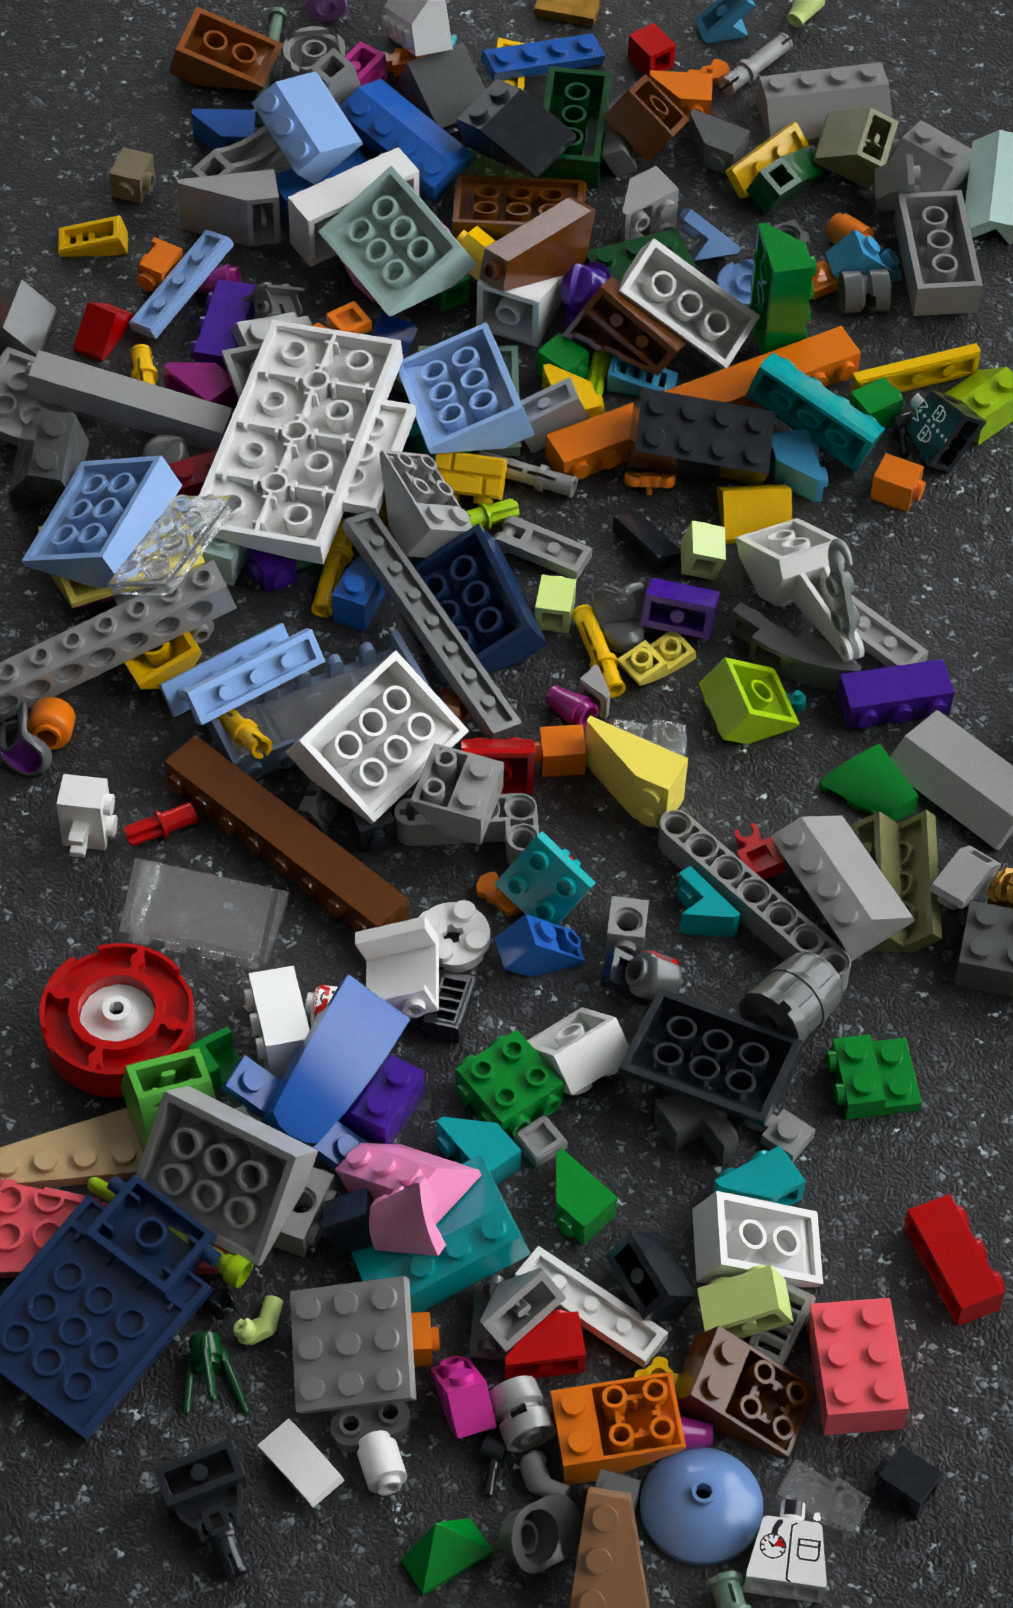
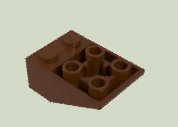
M716 1326L695 1336L674 1386L680 1414L687 1418L712 1423L713 1431L784 1458L789 1457L816 1388L721 1326Z

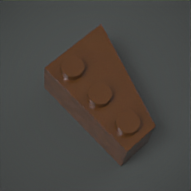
M612 276L599 287L562 335L571 339L573 337L591 344V347L596 350H605L619 356L620 360L658 376L673 361L687 342L618 293L621 283Z

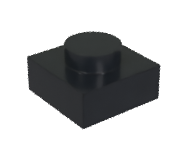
M616 947L606 951L600 983L628 999L635 997L630 992L629 985L625 980L626 967L633 956Z

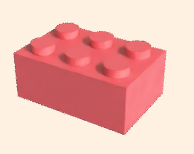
M879 1298L810 1304L806 1327L823 1435L904 1429L909 1405L891 1299Z

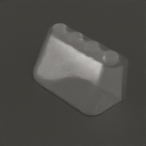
M135 858L119 931L129 933L128 941L150 945L152 939L165 942L164 949L186 953L187 947L200 949V957L222 962L223 955L237 958L236 965L258 970L259 963H268L287 907L290 892Z

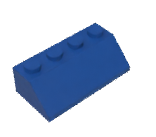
M382 79L358 87L340 106V109L362 141V145L378 157L380 154L389 152L397 147L401 149L419 170V191L433 203L456 181L457 174H462L476 159V155Z

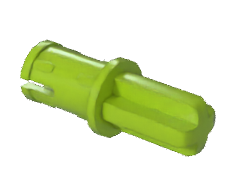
M507 499L489 505L479 503L477 508L467 510L466 512L469 515V521L472 526L479 523L485 530L491 529L493 524L504 522L508 516L518 517L519 506L517 501Z

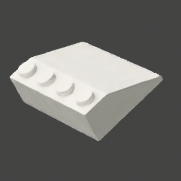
M394 651L296 741L286 753L309 779L372 824L419 780L434 743L452 748L469 730L397 651Z

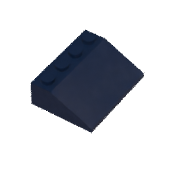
M479 523L413 566L487 673L517 664L548 644L498 542ZM429 655L441 683L445 687L449 686V682Z

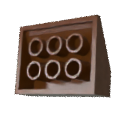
M457 174L452 235L456 239L463 230L469 233L474 227L478 226L497 241L569 197H574L584 203L585 180Z

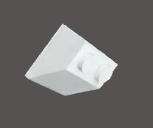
M583 1007L527 1040L564 1082L563 1092L570 1095L582 1094L593 1086L592 1082L602 1076H610L617 1073L629 1048L616 1017Z

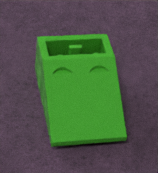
M199 1047L125 1066L120 1089L143 1151L164 1091L190 1086L216 1099L212 1080Z

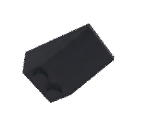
M498 78L456 118L465 147L534 179H537L577 139L574 132L522 89Z

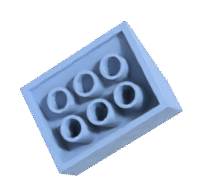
M487 322L403 359L398 373L410 404H414L416 407L415 417L430 454L504 449L535 435Z
M162 455L81 461L21 562L26 567L95 588L124 587L140 557L144 554L155 531L159 528L163 517L173 504L174 498L182 484Z

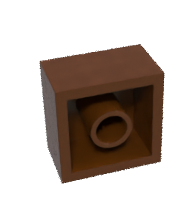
M646 74L603 116L607 120L610 129L614 133L622 135L630 143L631 150L638 157H644L647 162L690 120Z

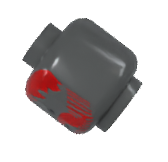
M652 950L642 951L633 957L626 967L625 980L629 985L630 992L638 998L653 1002L659 988L673 994H677L681 989V968L677 960L670 956Z

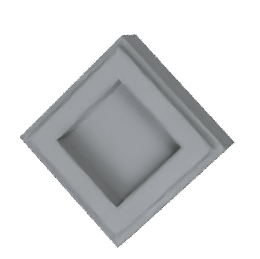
M542 1115L534 1120L530 1125L523 1127L513 1136V1141L536 1168L556 1156V1152L561 1148L563 1150L567 1149L568 1141L546 1115Z

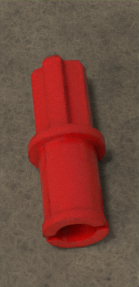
M187 801L182 805L161 813L156 810L153 812V816L125 826L123 829L127 843L133 847L160 836L165 839L170 832L196 824L197 816L192 804Z

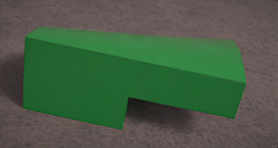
M880 743L834 769L819 781L818 786L826 794L831 790L846 798V805L855 810L867 812L870 816L880 811L893 821L914 813L919 796Z

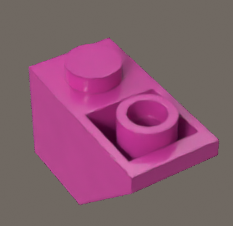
M448 1357L440 1361V1365L430 1368L448 1425L458 1439L497 1427L487 1382L469 1357Z

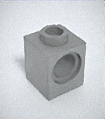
M612 896L606 951L616 947L633 957L643 951L649 900ZM625 928H626V929H631V930H633V931H623V930H621V929H625Z

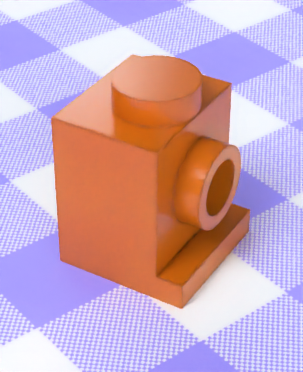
M156 237L151 241L152 250L148 254H144L139 262L138 270L140 275L137 277L138 284L144 290L152 292L159 287L183 258L182 248Z

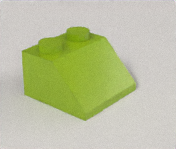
M1007 367L978 370L944 393L956 398L986 420V424L973 440L977 445H980L1013 422V372Z
M725 657L698 683L704 695L705 704L710 709L717 725L716 729L723 740L751 744L794 729L800 724L775 668Z

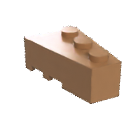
M589 1487L570 1608H650L631 1493Z

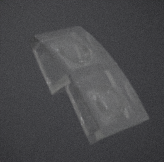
M615 718L611 725L684 757L686 756L687 725L655 718L651 720L648 726Z
M797 1459L791 1463L774 1495V1498L779 1501L796 1499L806 1504V1516L849 1534L854 1533L871 1500V1497L836 1476L831 1481Z

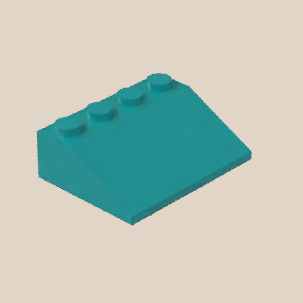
M481 1154L463 1163V1165L478 1169L482 1176L436 1224L446 1244L439 1256L377 1251L373 1245L351 1252L362 1281L399 1276L409 1278L411 1313H418L531 1254Z

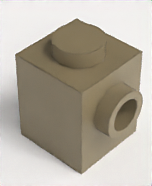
M123 147L109 172L111 196L142 203L147 192H151L155 185L156 176L153 154Z

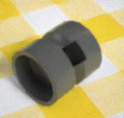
M859 270L840 271L838 299L841 313H861L863 308H867L869 312L889 311L891 284L888 270H867L865 275H862Z

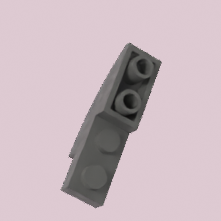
M742 602L732 610L730 632L750 645L749 659L759 665L775 668L776 673L783 677L810 686L838 691L840 674L858 672L862 669V666L857 664L855 660L844 662L837 651L829 646L824 639L816 637L806 630L795 638L787 629L778 627L766 619L759 611L749 608Z

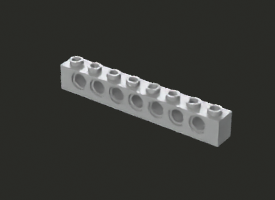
M209 561L0 662V722L17 715V709L23 701L27 702L29 708H31L39 699L54 697L236 609L234 600L215 561Z

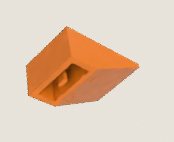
M672 1372L550 1391L553 1421L556 1427V1438L564 1484L566 1485L597 1481L600 1469L621 1474L686 1450Z

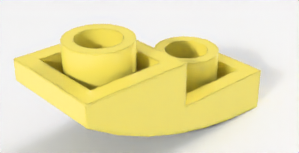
M669 631L652 644L644 640L617 660L619 665L641 686L657 681L684 667L696 659V651L679 633Z

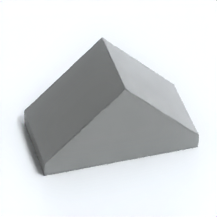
M540 1267L498 1283L480 1322L503 1350L507 1352L560 1305L566 1297Z

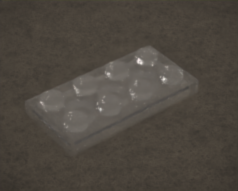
M179 495L171 499L166 509L153 522L152 527L142 540L136 544L135 549L126 561L119 566L118 571L109 581L108 585L113 595H171L237 506L232 495Z

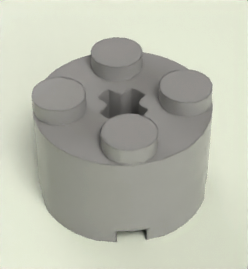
M318 26L305 27L293 32L294 37L289 41L286 39L283 44L284 80L307 74L309 68L332 48L345 57L346 48L342 37L338 34L335 37L329 34V29Z

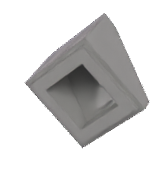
M594 665L580 678L579 694L591 697L594 700V704L599 708L598 715L606 719L609 716L610 692L599 667Z

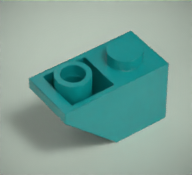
M441 1117L436 1121L435 1143L445 1157L449 1158L451 1156L455 1162L463 1164L481 1154L496 1185L520 1169L521 1149L498 1123Z
M779 1145L770 1151H759L750 1158L748 1163L737 1169L731 1167L724 1170L714 1181L713 1193L720 1191L792 1206L803 1200L806 1180Z

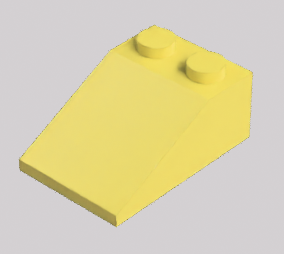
M589 716L586 724L585 740L586 766L633 818L639 820L645 826L659 829L661 816L669 810H678L684 800L688 758Z

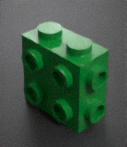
M515 1030L507 1036L497 1037L486 1050L478 1055H470L461 1061L456 1068V1086H454V1091L465 1106L470 1104L476 1111L479 1121L498 1123L510 1137L511 1135L515 1136L517 1131L527 1127L540 1116H549L560 1107L563 1102L564 1082L518 1030Z

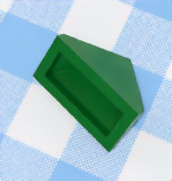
M471 1518L436 1522L401 1559V1564L421 1595L425 1596L493 1555V1550Z

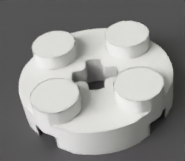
M466 900L442 903L428 911L422 912L419 916H425L439 936V967H443V970L460 973L476 967L483 960V955L490 945V927L484 915L475 909L473 903ZM449 932L461 934L459 942L453 943L450 938L444 939L443 937Z

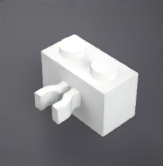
M63 774L56 806L63 846H71L70 856L85 858L87 848L106 850L109 836L114 837L116 834L117 815H112L115 796L114 794H109L108 781L105 778Z

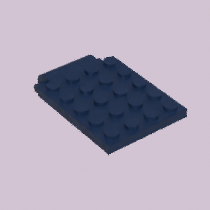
M117 1175L110 1180L107 1189L116 1196L106 1208L87 1195L0 1296V1377L86 1443L213 1292V1288L193 1274V1272L203 1260L214 1267L222 1257V1254L212 1247L217 1240L215 1233L137 1175H133L127 1183ZM169 1227L187 1235L188 1244L173 1233Z

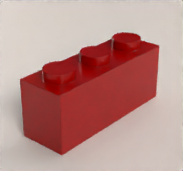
M951 1194L908 1209L904 1230L956 1326L998 1311L1006 1291L1005 1284L1000 1273L993 1271L990 1267L983 1242L979 1238H974L969 1229V1219L964 1208L961 1205L957 1206Z

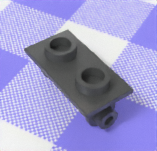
M264 282L256 285L252 289L253 293L242 298L243 302L253 303L257 314L261 317L295 312L297 317H299L303 312V308L297 295L303 293L305 289L290 287L289 284L272 285L271 282Z
M311 780L306 791L309 795L315 796H304L296 812L312 825H316L326 835L332 820L336 816V810L340 801Z
M489 1275L487 1281L483 1284H475L469 1358L505 1361V1357L510 1352V1349L505 1352L480 1322L497 1284L503 1281V1277L500 1275Z

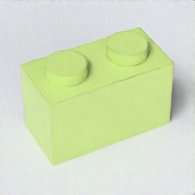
M772 1265L753 1266L746 1273L731 1278L719 1277L712 1280L709 1285L697 1288L705 1332L716 1326H721L739 1339L793 1323L785 1278Z

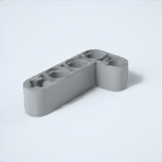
M522 793L500 794L482 843L505 842V854L509 866L525 849L519 847H527L539 834L538 812L535 800L531 796ZM411 798L403 799L395 807V836L404 845L472 843L442 833L410 805Z

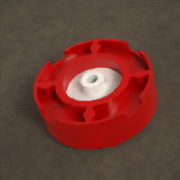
M111 943L97 946L98 952L87 955L77 961L73 956L54 972L44 988L39 1015L47 1056L54 1069L64 1080L75 1088L92 1095L123 1098L120 1085L125 1066L188 1050V1046L195 1042L196 1022L191 988L188 987L186 981L180 975V968L162 953L145 946L129 943Z

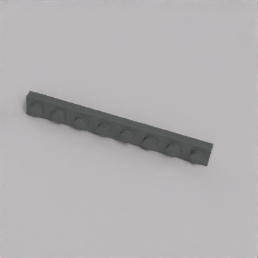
M371 510L345 519L342 529L487 739H498L517 732L522 724L521 720L377 513Z

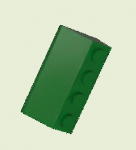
M759 223L757 228L749 308L760 316L752 328L760 355L808 338L806 322L811 320L809 300L814 297L812 276L817 275L815 257L809 256L806 243L766 223Z

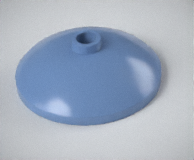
M703 1447L683 1450L664 1457L651 1469L641 1490L640 1516L649 1538L666 1555L690 1565L712 1566L736 1558L752 1544L760 1529L764 1504L761 1489L756 1478L741 1461L724 1451ZM706 1490L711 1496L702 1499L697 1496L696 1492Z

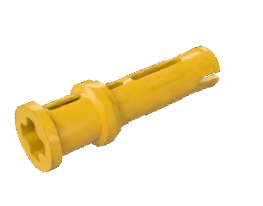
M341 519L325 559L316 596L311 607V611L322 618H328L329 615H333L332 594L343 576L345 566L353 558V551L351 549L353 543L342 529L345 519Z

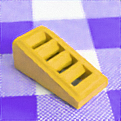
M120 215L58 228V253L60 257L117 256L128 254L127 228ZM71 238H76V243L71 244Z

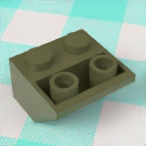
M873 108L830 111L826 116L812 162L869 189L875 181L874 169L887 163L899 121Z

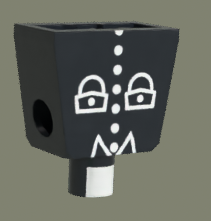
M932 391L929 394L920 392L911 399L910 406L916 413L908 422L906 430L927 466L951 472L984 427L986 420L950 395L937 391Z

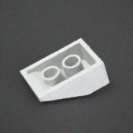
M720 1191L714 1192L692 1209L697 1282L710 1284L712 1280L719 1277L731 1278L746 1273L753 1266L772 1265L785 1278L787 1283L795 1287H820L823 1285L818 1214L816 1211Z

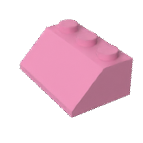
M360 1143L348 1153L347 1157L335 1169L349 1193L368 1188L374 1200L384 1194L391 1195L393 1190L401 1185L406 1188L412 1184L416 1177L424 1176L438 1202V1206L431 1214L435 1224L444 1217L482 1176L478 1169L402 1144Z

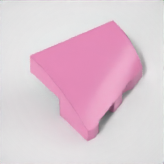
M424 1176L416 1177L410 1186L404 1188L401 1185L394 1189L391 1195L384 1194L372 1203L369 1215V1230L375 1250L439 1256L446 1246L431 1216L438 1206V1202Z

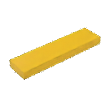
M977 343L855 372L852 376L850 396L852 391L883 377L900 392H905L970 376L978 370L981 350Z

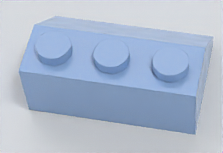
M316 72L277 81L252 102V105L296 174L314 185L363 144Z

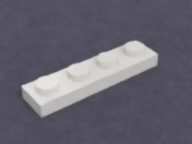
M540 1246L533 1251L515 1273L516 1277L541 1267L566 1297L555 1308L556 1310L578 1311L583 1328L643 1368L648 1365L668 1338L666 1330L651 1320H643L639 1312Z

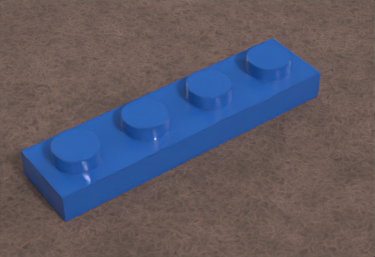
M591 33L483 50L481 61L492 81H495L497 78L506 80L548 73L549 66L576 69L601 65L606 55L594 34Z

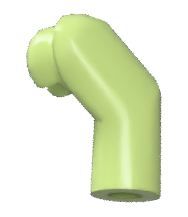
M272 1295L265 1296L259 1317L253 1320L249 1318L238 1320L233 1328L234 1335L238 1338V1341L244 1345H254L272 1336L276 1332L283 1300Z

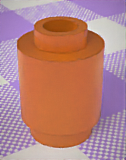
M835 214L826 227V235L830 237V241L834 244L838 243L854 229L864 236H871L874 239L873 229L849 214Z

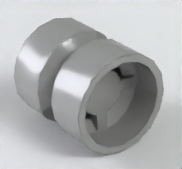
M525 1375L514 1377L498 1384L489 1392L495 1420L501 1423L499 1431L507 1450L511 1453H521L535 1449L549 1441L556 1433V1427L548 1408L541 1406L543 1396L534 1377Z

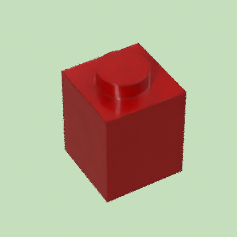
M652 23L629 34L627 58L644 75L646 74L650 78V70L668 71L674 68L676 44L655 23Z

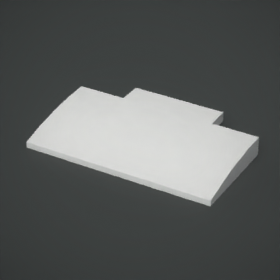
M272 320L188 520V529L258 551L324 564L344 511L362 514L374 510L377 515L379 514L385 498L379 453L382 450L402 452L416 416L414 404L387 400L403 361L401 340Z

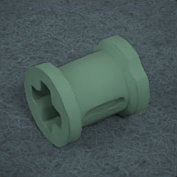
M727 1571L719 1573L706 1581L707 1591L713 1594L716 1608H751L744 1599L741 1589L743 1577L740 1572Z

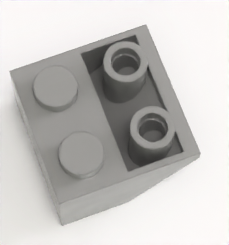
M657 166L629 180L622 210L620 243L676 228L679 189Z
M434 743L410 800V805L445 835L481 845L503 789L504 762Z

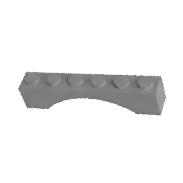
M334 48L313 64L307 72L319 74L339 106L361 86L355 66ZM264 125L254 134L240 142L214 149L195 165L191 171L194 178L262 171L277 161L283 155V152L266 125Z

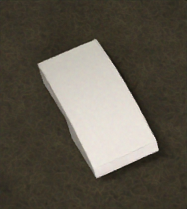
M289 1418L257 1445L262 1453L286 1477L291 1486L313 1508L345 1481L333 1465Z

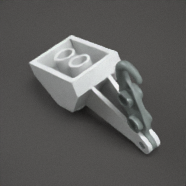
M798 518L736 537L739 558L759 597L775 606H784L794 602L835 648L844 662L864 656L863 642L856 631V626L860 624V616L857 608L853 605L851 592L854 591V581L848 571H843L844 563L850 567L853 565L850 550L842 539Z

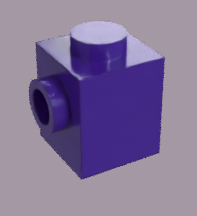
M248 548V572L253 582L259 581L265 593L285 588L297 582L296 559Z

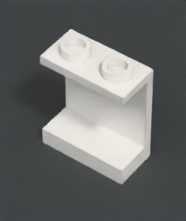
M425 916L355 932V945L366 959V987L408 1018L420 1017L427 1013L439 1011V936Z

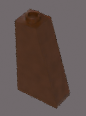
M574 197L563 200L484 249L479 279L504 292L563 276L571 269L573 264L585 265L596 209Z

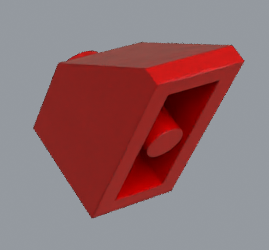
M554 1310L520 1339L505 1357V1381L523 1375L538 1379L585 1372L586 1351L579 1312Z

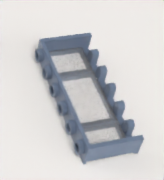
M396 629L391 631V648L376 654L370 642L363 643L359 647V660L344 666L339 655L333 654L326 659L325 673L311 677L310 673L306 671L294 677V684L281 689L275 687L261 694V696L234 708L245 719L254 721L258 725L259 731L272 741V751L268 756L259 749L258 751L263 754L264 758L257 759L246 748L237 746L232 741L231 735L223 729L218 717L205 723L221 755L252 779L257 780L262 775L292 767L295 762L287 755L286 751L394 651H397L428 686L429 684L399 631Z

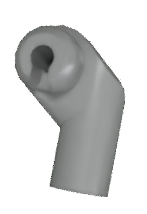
M531 1450L522 1457L520 1471L530 1493L540 1497L553 1494L568 1496L569 1485L550 1479L545 1464L547 1459L543 1452Z

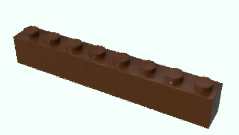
M194 735L165 760L166 782L172 791L176 794L182 793L192 801L200 813L212 816L227 834H235L244 841L246 847L257 856L262 855L271 862L276 872L282 876H289L298 884L304 894L317 898L325 905L331 915L344 919L352 926L355 932L409 919V899L198 736Z

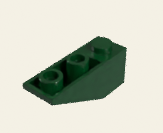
M814 145L780 157L760 170L748 186L746 191L765 214H768L830 172V170L812 162L816 152Z

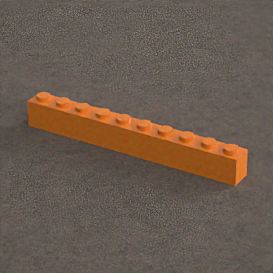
M839 326L665 390L664 392L763 409L745 397L759 366L772 353L790 360L798 370L807 376L818 379L823 387L851 379L853 373L859 370L861 352L844 328ZM634 402L546 434L545 457L553 470L566 475L576 476L578 480H582L588 475L604 469H611L620 463L626 462Z

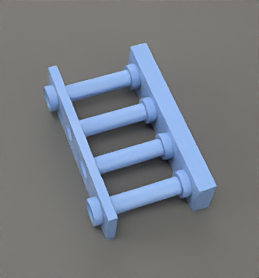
M279 623L159 684L173 717L191 709L196 723L203 725L324 663L325 659L312 629L306 628L289 637L284 624Z

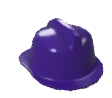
M603 263L573 264L571 269L562 278L560 295L566 304L567 327L570 326L599 287L612 277L609 268Z

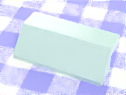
M998 130L972 142L973 151L969 168L965 207L972 238L997 229L1007 243L1011 245L1013 244V133Z

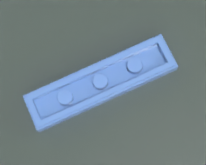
M206 229L128 324L131 329L157 339L234 246L230 237Z

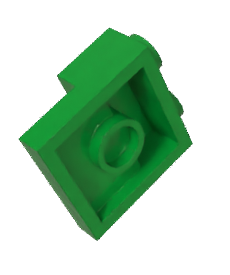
M870 1034L832 1040L831 1050H826V1065L828 1072L835 1074L837 1083L833 1085L836 1106H842L845 1120L921 1110L922 1101L906 1037L872 1041Z

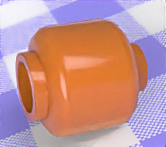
M44 697L39 699L30 709L27 731L45 742L51 750H58L64 747L71 739L76 720L74 709L69 703L59 698Z

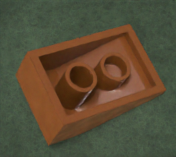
M196 7L175 50L169 74L197 86L262 91L283 43L200 7Z

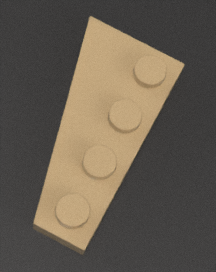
M124 1108L0 1147V1180L3 1181L4 1178L15 1180L17 1184L39 1189L44 1187L87 1184L88 1180L92 1177H99L105 1182H110L116 1175L123 1181L130 1180L137 1173L144 1151L128 1108Z

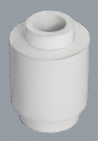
M379 1430L366 1434L358 1442L359 1449L357 1455L367 1487L371 1492L379 1493L383 1496L394 1494L401 1489L402 1484L407 1480V1473L397 1442L394 1438L390 1437L387 1431Z

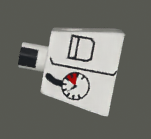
M785 1499L781 1501L780 1517L763 1516L747 1568L743 1592L816 1603L823 1602L827 1580L822 1525L817 1522L804 1521L806 1508L804 1502L796 1499Z

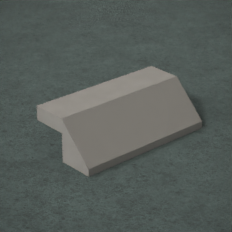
M938 710L904 736L890 758L910 785L993 848L1000 850L1013 832V765Z

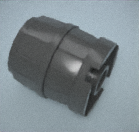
M813 952L795 953L780 965L772 968L760 984L746 992V995L739 1002V1015L744 1020L802 1040L803 1045L808 1035L824 1025L827 1018L841 1002L843 983L838 972L822 956Z

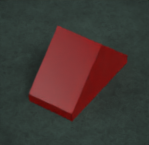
M88 302L73 346L74 351L103 362L129 329L130 325L128 323L135 314L108 303Z

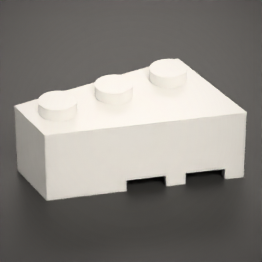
M294 966L249 973L250 989L244 990L247 1012L254 1011V1013L249 1014L253 1036H259V1038H255L258 1060H264L266 1070L280 1080L296 1049L303 1044L310 1031Z

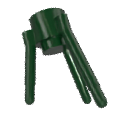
M207 1331L193 1335L188 1341L190 1353L184 1356L186 1371L183 1392V1415H189L195 1369L198 1373L205 1374L209 1401H216L214 1372L220 1369V1365L224 1369L242 1414L248 1415L250 1410L231 1365L229 1350L222 1348L219 1334Z

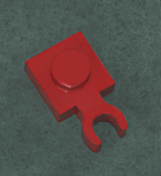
M754 823L750 824L753 834L748 837L741 836L738 829L735 830L736 841L741 848L737 850L738 858L763 880L786 871L784 861L771 837L761 840L757 825Z

